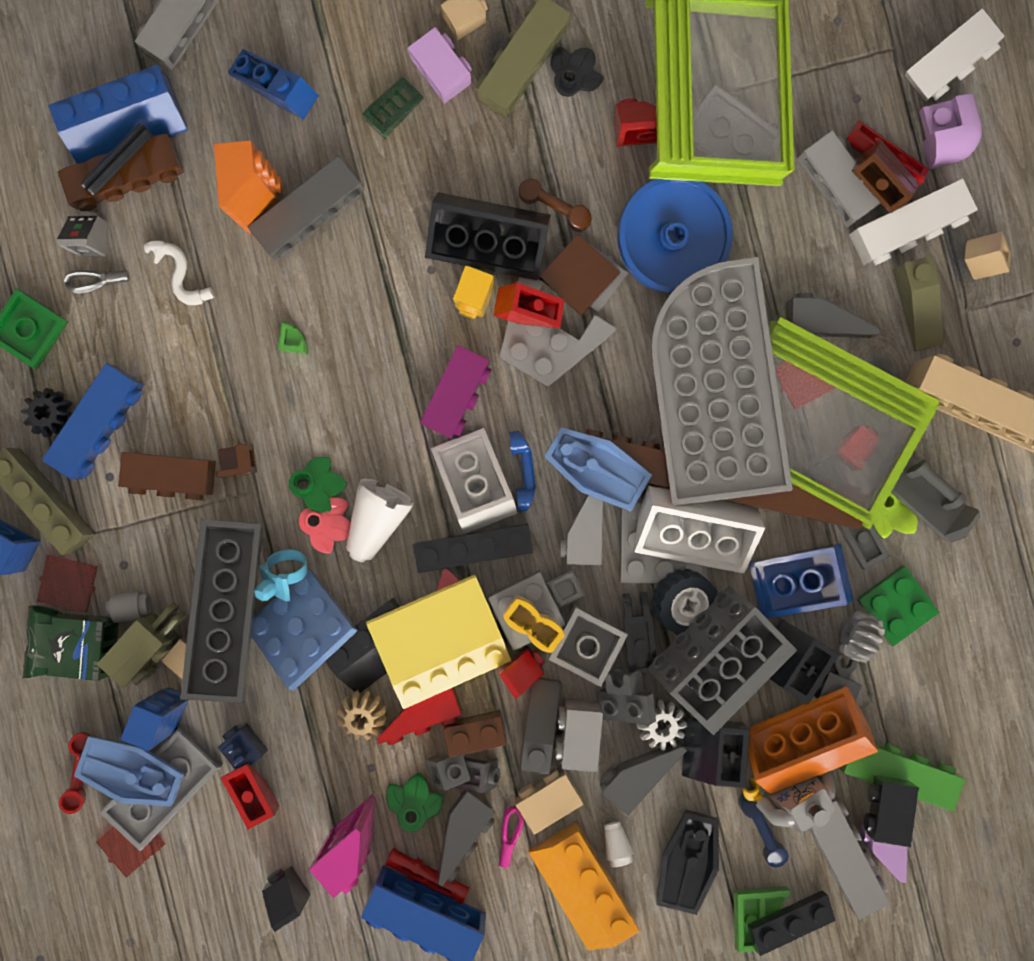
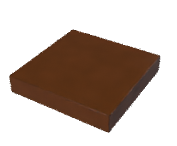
M577 234L539 275V279L582 316L621 272Z

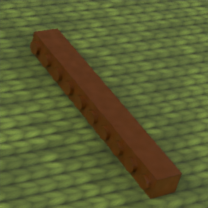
M586 429L585 434L611 441L651 473L652 476L647 484L669 488L665 452L659 450L660 444L643 441L642 446L631 444L632 438L615 435L614 440L603 438V432ZM814 478V481L866 509L869 495L860 493V487L843 484L842 489L831 487L832 481ZM792 484V491L725 499V501L849 528L862 529V521Z

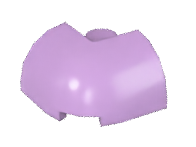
M964 94L955 96L950 101L926 106L919 111L926 136L922 144L929 170L962 161L969 157L977 148L982 137V122L975 95Z

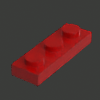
M858 120L846 139L850 142V145L856 151L863 153L882 140L919 182V188L925 181L929 168Z

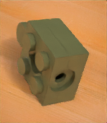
M172 603L160 616L154 613L136 620L96 665L122 688L133 683L138 685L143 679L147 680L158 669L155 664L164 658L174 647L176 640L180 637L175 629L184 621L188 614L182 610L167 624L169 619L179 609L176 603Z

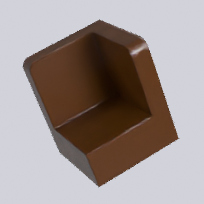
M253 444L235 445V447L218 450L221 471H216V477L257 473Z

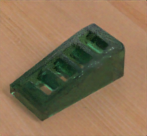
M402 77L362 113L363 119L381 137L386 139L424 99V96ZM402 88L413 97L410 101L399 93ZM394 97L404 105L401 109L392 101ZM386 105L396 112L393 116L384 109ZM379 113L387 119L385 123L377 117Z

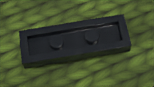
M820 891L752 922L747 927L755 951L762 956L836 920L828 894Z

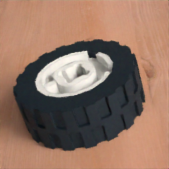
M691 569L675 570L676 572L668 573L663 580L661 579L658 582L657 588L653 591L654 596L651 600L653 604L652 611L657 616L656 619L675 635L685 632L695 617L714 602L718 592L709 580L700 573L693 572Z

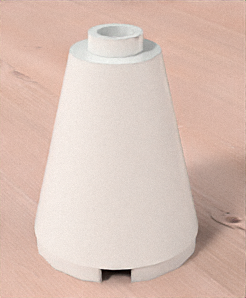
M364 478L358 484L346 545L347 551L350 552L349 556L359 562L372 560L413 507V503H410L411 498L404 492L386 484L385 488L376 486L378 481L374 479Z

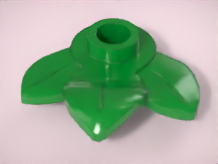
M316 457L310 460L304 470L296 471L289 479V489L292 494L298 498H303L307 508L320 513L331 511L330 498L340 494L347 486V482L340 475L329 472L331 467V459L329 457ZM307 481L309 485L307 488L301 489L299 488L300 482Z
M417 773L406 782L404 788L390 783L386 792L388 808L397 814L400 827L407 832H416L424 826L426 819L432 818L439 813L443 804V795L439 793L429 794V787L425 777L421 773ZM410 811L415 812L417 815V819L413 823L408 822L406 818Z

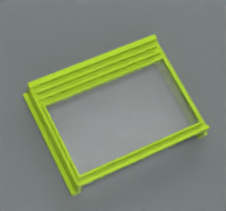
M645 0L646 8H654L657 159L649 166V179L782 186L783 178L795 170L789 0Z
M782 317L779 318L778 322L772 320L769 324V333L791 482L862 521V526L870 530L936 413L940 400Z

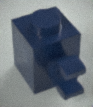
M248 723L240 729L237 725L232 727L222 735L225 741L218 746V749L234 769L246 763L252 765L268 751Z

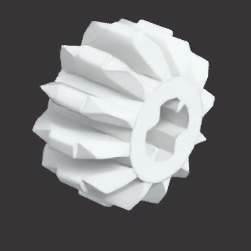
M658 700L657 708H655L656 722L651 725L637 724L638 729L644 730L640 734L643 741L649 739V747L654 748L659 742L660 749L666 750V742H670L672 747H676L675 736L680 739L684 738V733L679 729L687 727V723L684 720H680L684 714L681 710L674 711L675 704L673 702L668 703L665 707L664 702ZM659 720H663L666 728L664 730L658 727L657 722Z

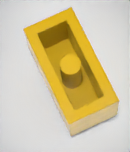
M465 266L453 298L456 308L460 310L459 314L470 319H475L476 316L483 318L495 287L493 275Z

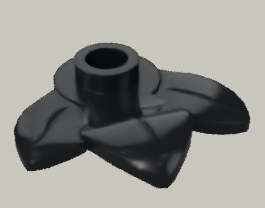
M563 47L555 49L551 57L550 66L555 73L554 85L560 95L570 97L580 90L594 91L601 85L604 77L593 70L596 57L592 49L580 48L572 54Z

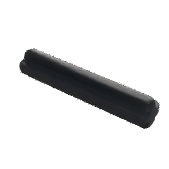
M138 123L81 181L83 188L90 194L95 195L152 137L151 131L142 123Z

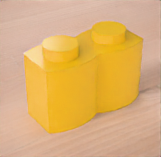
M516 595L503 613L504 620L513 630L528 635L531 642L542 651L552 653L565 636L563 628L557 620L547 614L540 613L535 604L525 597Z

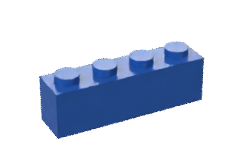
M105 363L42 461L71 480L86 478L94 469L95 464L93 462L98 454H102L108 448L111 441L109 438L114 430L119 429L125 422V413L129 407L135 405L141 398V389L144 384L117 366Z

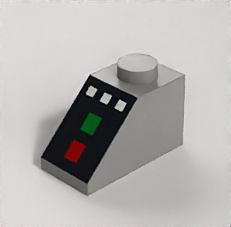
M79 212V216H68L57 238V245L79 257H108V222L94 212Z

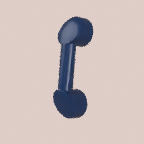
M742 793L738 804L742 812L747 817L753 819L765 844L763 850L764 859L771 867L778 868L783 866L788 861V852L782 844L776 842L763 813L756 807L757 802L745 799Z

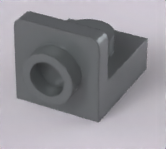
M435 755L426 759L434 787L447 791L470 781V775L463 755L451 758H442Z
M464 757L470 781L454 788L486 793L497 787L501 775L497 758L483 761Z

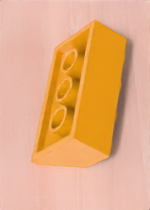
M577 821L528 850L529 855L587 950L615 947L640 932L636 917Z

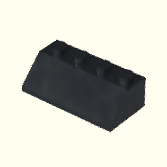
M438 192L432 201L425 258L538 280L551 215Z

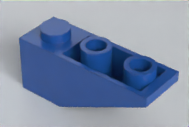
M242 49L228 71V74L303 120L319 97L299 75Z

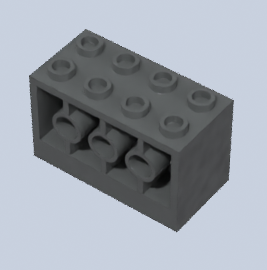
M728 586L724 591L717 594L714 602L706 610L695 617L685 632L675 637L673 643L662 654H659L647 669L687 711L714 735L797 650L753 604Z

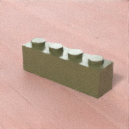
M538 0L537 2L532 1L524 14L526 19L521 26L516 25L508 38L509 44L505 50L500 49L496 53L492 61L494 66L488 74L483 73L476 84L478 101L507 119L570 26L571 13L552 0Z
M5 448L0 452L1 488L61 555L75 553L96 534L21 449Z

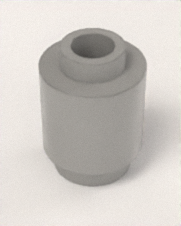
M141 591L112 594L110 601H106V615L114 623L136 621L152 614L151 597L148 593L143 594Z

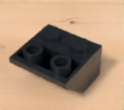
M781 619L776 629L797 651L770 677V680L809 704L840 654L784 619Z
M686 718L687 727H685L684 747L687 751L683 755L681 775L714 786L745 788L750 729L743 722L727 721L713 735L696 718Z

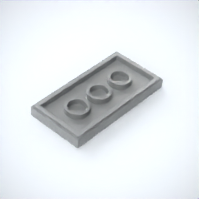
M179 727L154 753L157 757L184 772L174 804L172 806L127 804L111 799L99 811L140 852L222 766L182 727Z

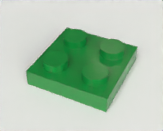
M15 289L0 312V347L33 369H38L69 321L23 291Z
M900 566L856 599L866 613L883 621V628L885 629L883 637L891 646H895L940 613L906 566Z

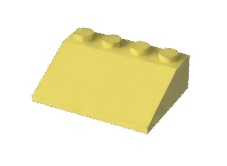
M475 575L366 622L403 709L511 661L503 638Z

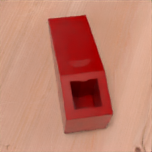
M455 686L402 709L380 732L377 738L378 744L387 742L388 745L396 744L404 740V735L412 732L417 736L430 731V726L441 723L442 726H446L458 721V716H461L463 709Z

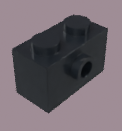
M874 775V783H871L868 789V799L871 802L870 812L866 813L864 818L866 834L874 842L911 848L919 787L908 780Z

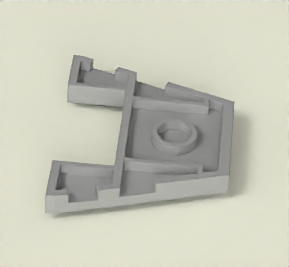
M518 278V283L537 290H541L544 282L539 279ZM595 315L580 340L560 328L522 325L508 321L499 357L548 388L601 343L612 336L617 328Z

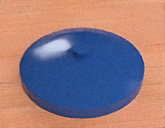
M654 179L648 182L629 198L621 212L617 228L620 256L628 271L642 285L665 294H671L677 286L694 273L711 265L727 262L733 240L732 222L723 200L710 186L704 182Z

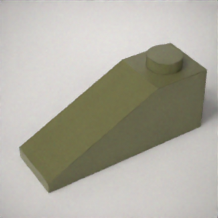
M933 255L905 262L894 268L893 272L914 352L944 344L940 282Z

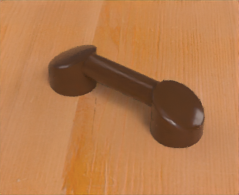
M526 179L520 184L519 197L524 203L534 204L540 201L569 217V226L574 231L582 232L589 228L592 218L590 211L585 206H571L541 188L540 182L536 179Z

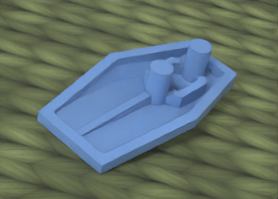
M560 427L544 455L580 492L628 511H632L652 476L651 473L611 441Z
M88 736L74 777L119 803L172 806L174 804L184 776V772L147 750L135 745L95 736Z

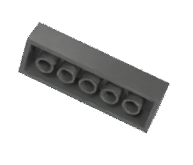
M201 519L180 699L245 703L256 602L255 588L258 583L263 536L261 524Z

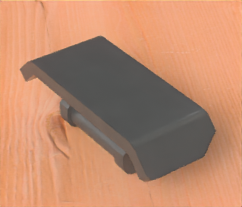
M897 441L882 460L877 473L880 483H882L904 443ZM911 456L891 493L943 540L953 543L967 537L980 518L979 510L965 505L966 496L961 492H957L930 467L931 465L926 460L918 462Z

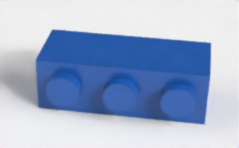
M172 688L161 689L134 705L120 740L147 751L151 750L177 730L188 700L180 699L181 692Z

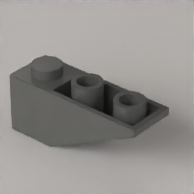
M464 790L447 814L437 881L440 886H443L446 881L449 883L453 881L460 870L457 865L464 856L466 858L470 857L477 847L478 843L475 842L481 832L485 834L495 821L492 817L495 812L468 790Z

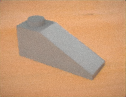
M586 495L566 533V540H561L560 557L565 558L566 564L602 565V500Z

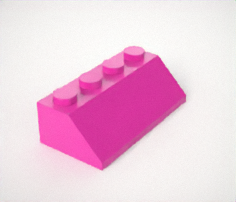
M373 794L329 831L309 868V871L333 898L340 892L347 894L359 882L357 877L363 872L361 867L367 862L366 856L371 852L369 848L374 835L376 798Z

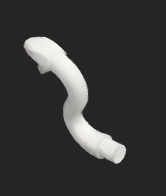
M150 241L144 244L146 253H149L150 250L154 252V263L156 264L165 254L171 255L174 258L176 266L171 279V287L178 300L187 305H199L205 303L206 300L215 298L211 287L194 291H186L183 288L182 282L187 270V260L181 248L164 241Z

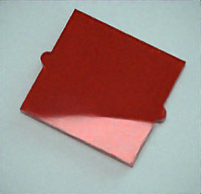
M47 555L43 575L39 577L41 584L37 602L85 613L88 612L91 594L95 591L93 585L98 566Z
M115 827L111 828L96 841L109 857L108 862H113L126 878L165 845L164 841L157 834L140 852Z

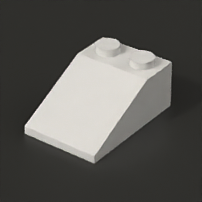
M484 428L431 448L463 534L518 514L514 499Z

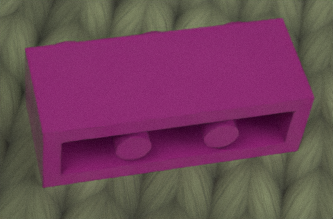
M457 345L420 424L452 440L455 435L460 437L467 423L463 417L467 409H474L480 396L476 394L479 384L485 385L492 372V369L488 367L490 361Z

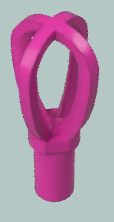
M509 806L504 812L502 849L498 863L503 868L510 866L512 852L524 823V818L516 806ZM515 812L518 814L519 820L511 839H508V819Z

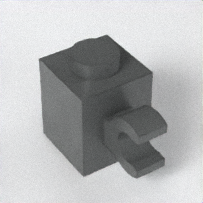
M840 654L833 664L835 673L832 671L828 672L814 696L820 698L848 686L856 700L862 685L849 678L857 667V661L849 659L848 664L842 667L840 662L843 655Z

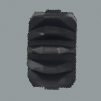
M45 388L43 392L33 391L34 399H24L25 403L29 405L28 409L20 411L22 414L28 415V418L23 423L26 426H32L31 432L33 434L42 433L43 437H51L53 433L58 435L62 430V426L64 427L68 421L67 418L73 413L67 410L73 403L71 400H64L65 394L63 392H54L51 388ZM46 410H47L48 412H51L49 418H47V416H49V414H46Z

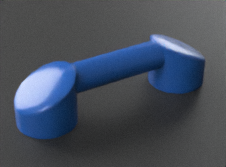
M519 431L509 432L512 455H521L524 488L516 489L518 512L527 511L530 508L535 495L536 484L532 450Z

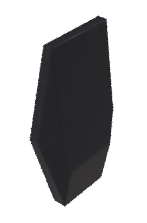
M689 810L684 811L662 854L656 902L658 906L690 914H698L719 871V821L717 817Z

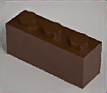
M121 452L118 487L128 488V493L146 495V490H157L156 496L175 497V492L186 493L185 499L203 500V495H213L216 461Z

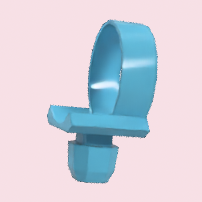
M285 549L270 555L265 565H259L262 582L256 586L255 596L262 601H266L273 596L284 601H290L288 585L303 580L308 572L305 555L294 549ZM295 560L304 564L301 569L289 574H279L277 576L269 571L273 565L281 561Z

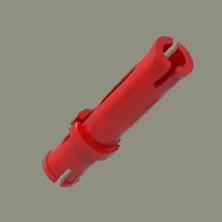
M394 847L385 862L386 866L405 874L408 880H416L459 902V904H463L469 892V886L454 879L451 883L446 881L443 886H440L437 881V870L423 864L422 859L418 857L414 859L396 850Z

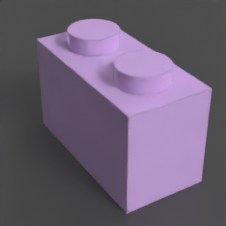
M434 27L407 49L411 61L445 104L471 84L470 72L472 69L463 56L458 58L454 53L453 49L455 47L446 33L441 35L437 28Z

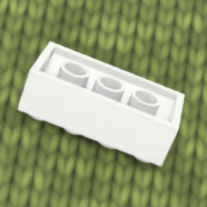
M648 486L639 509L634 552L744 574L765 530V526L759 509L756 507L721 500L672 506L670 490Z

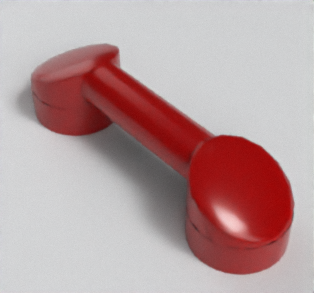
M86 732L76 733L68 744L69 751L75 756L70 787L67 788L59 799L60 809L67 814L78 812L86 800V793L82 788L83 781L74 777L87 738L92 736Z

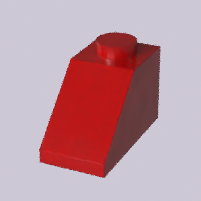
M515 282L498 288L493 316L516 324L560 328L565 300Z
M528 646L510 657V662L499 666L498 675L515 699L521 696L544 675L542 665L545 664V661L536 649L531 651Z
M249 763L221 777L248 830L275 816L280 805L267 781Z

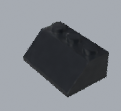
M394 597L356 624L355 627L358 631L325 661L336 677L354 692L358 690L361 693L387 673L366 622L399 608L400 605Z

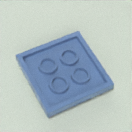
M309 568L303 580L288 585L290 601H284L275 597L254 617L253 640L286 688L292 691L302 684L358 631L315 573Z

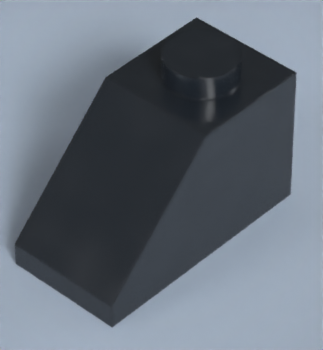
M292 866L285 871L280 868L267 877L268 882L262 890L269 921L274 932L298 918L310 897L309 891Z

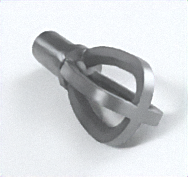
M77 270L68 272L64 281L67 290L80 294L97 290L109 284L128 282L129 274L127 270L107 273L106 271L99 273L90 270ZM96 277L100 279L87 285L76 287L71 285V281L76 278Z

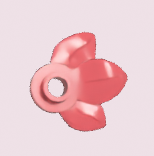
M330 498L331 511L320 513L306 508L299 516L301 530L309 535L311 545L319 552L331 554L334 541L348 539L351 522L342 515L349 503L342 498ZM312 515L317 516L319 519V523L315 527L310 526L308 523V518Z

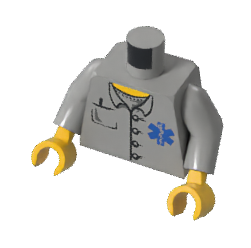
M831 771L771 795L765 792V797L761 795L759 784L754 778H750V783L755 788L754 790L749 791L746 788H742L745 799L756 801V807L775 826L793 827L800 832H804L814 825L818 827L827 825L830 820V814L835 811V806L831 800L835 797L836 781Z

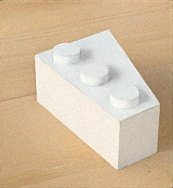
M981 9L906 71L904 76L925 102L931 97L936 101L950 90L948 84L956 77L961 81L975 69L973 64L981 57L986 60L1001 48L998 43L1004 38V35L986 12Z

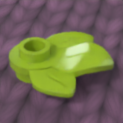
M875 490L870 498V503L874 495L876 494L877 490ZM890 493L888 506H883L873 524L875 530L883 539L887 538L893 529L903 534H914L918 526L917 516L900 502L894 494Z

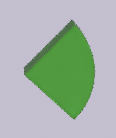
M281 321L278 350L308 354L307 341L301 331L295 326Z

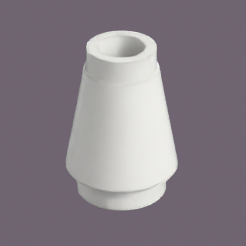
M615 821L605 824L606 860L610 861L611 867H621L632 863L634 852L621 826V822Z

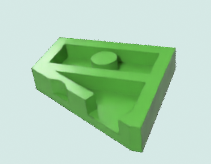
M786 886L734 891L735 949L739 953L755 951L747 925L780 910L784 899H789L791 895L790 890Z

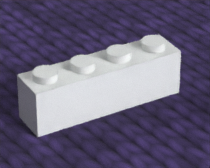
M961 179L901 207L893 213H889L857 228L849 236L863 265L873 261L876 266L891 259L890 253L897 249L904 253L918 246L916 242L918 239L925 237L929 241L943 234L942 228L950 224L954 229L969 222L968 216L978 209L964 180Z

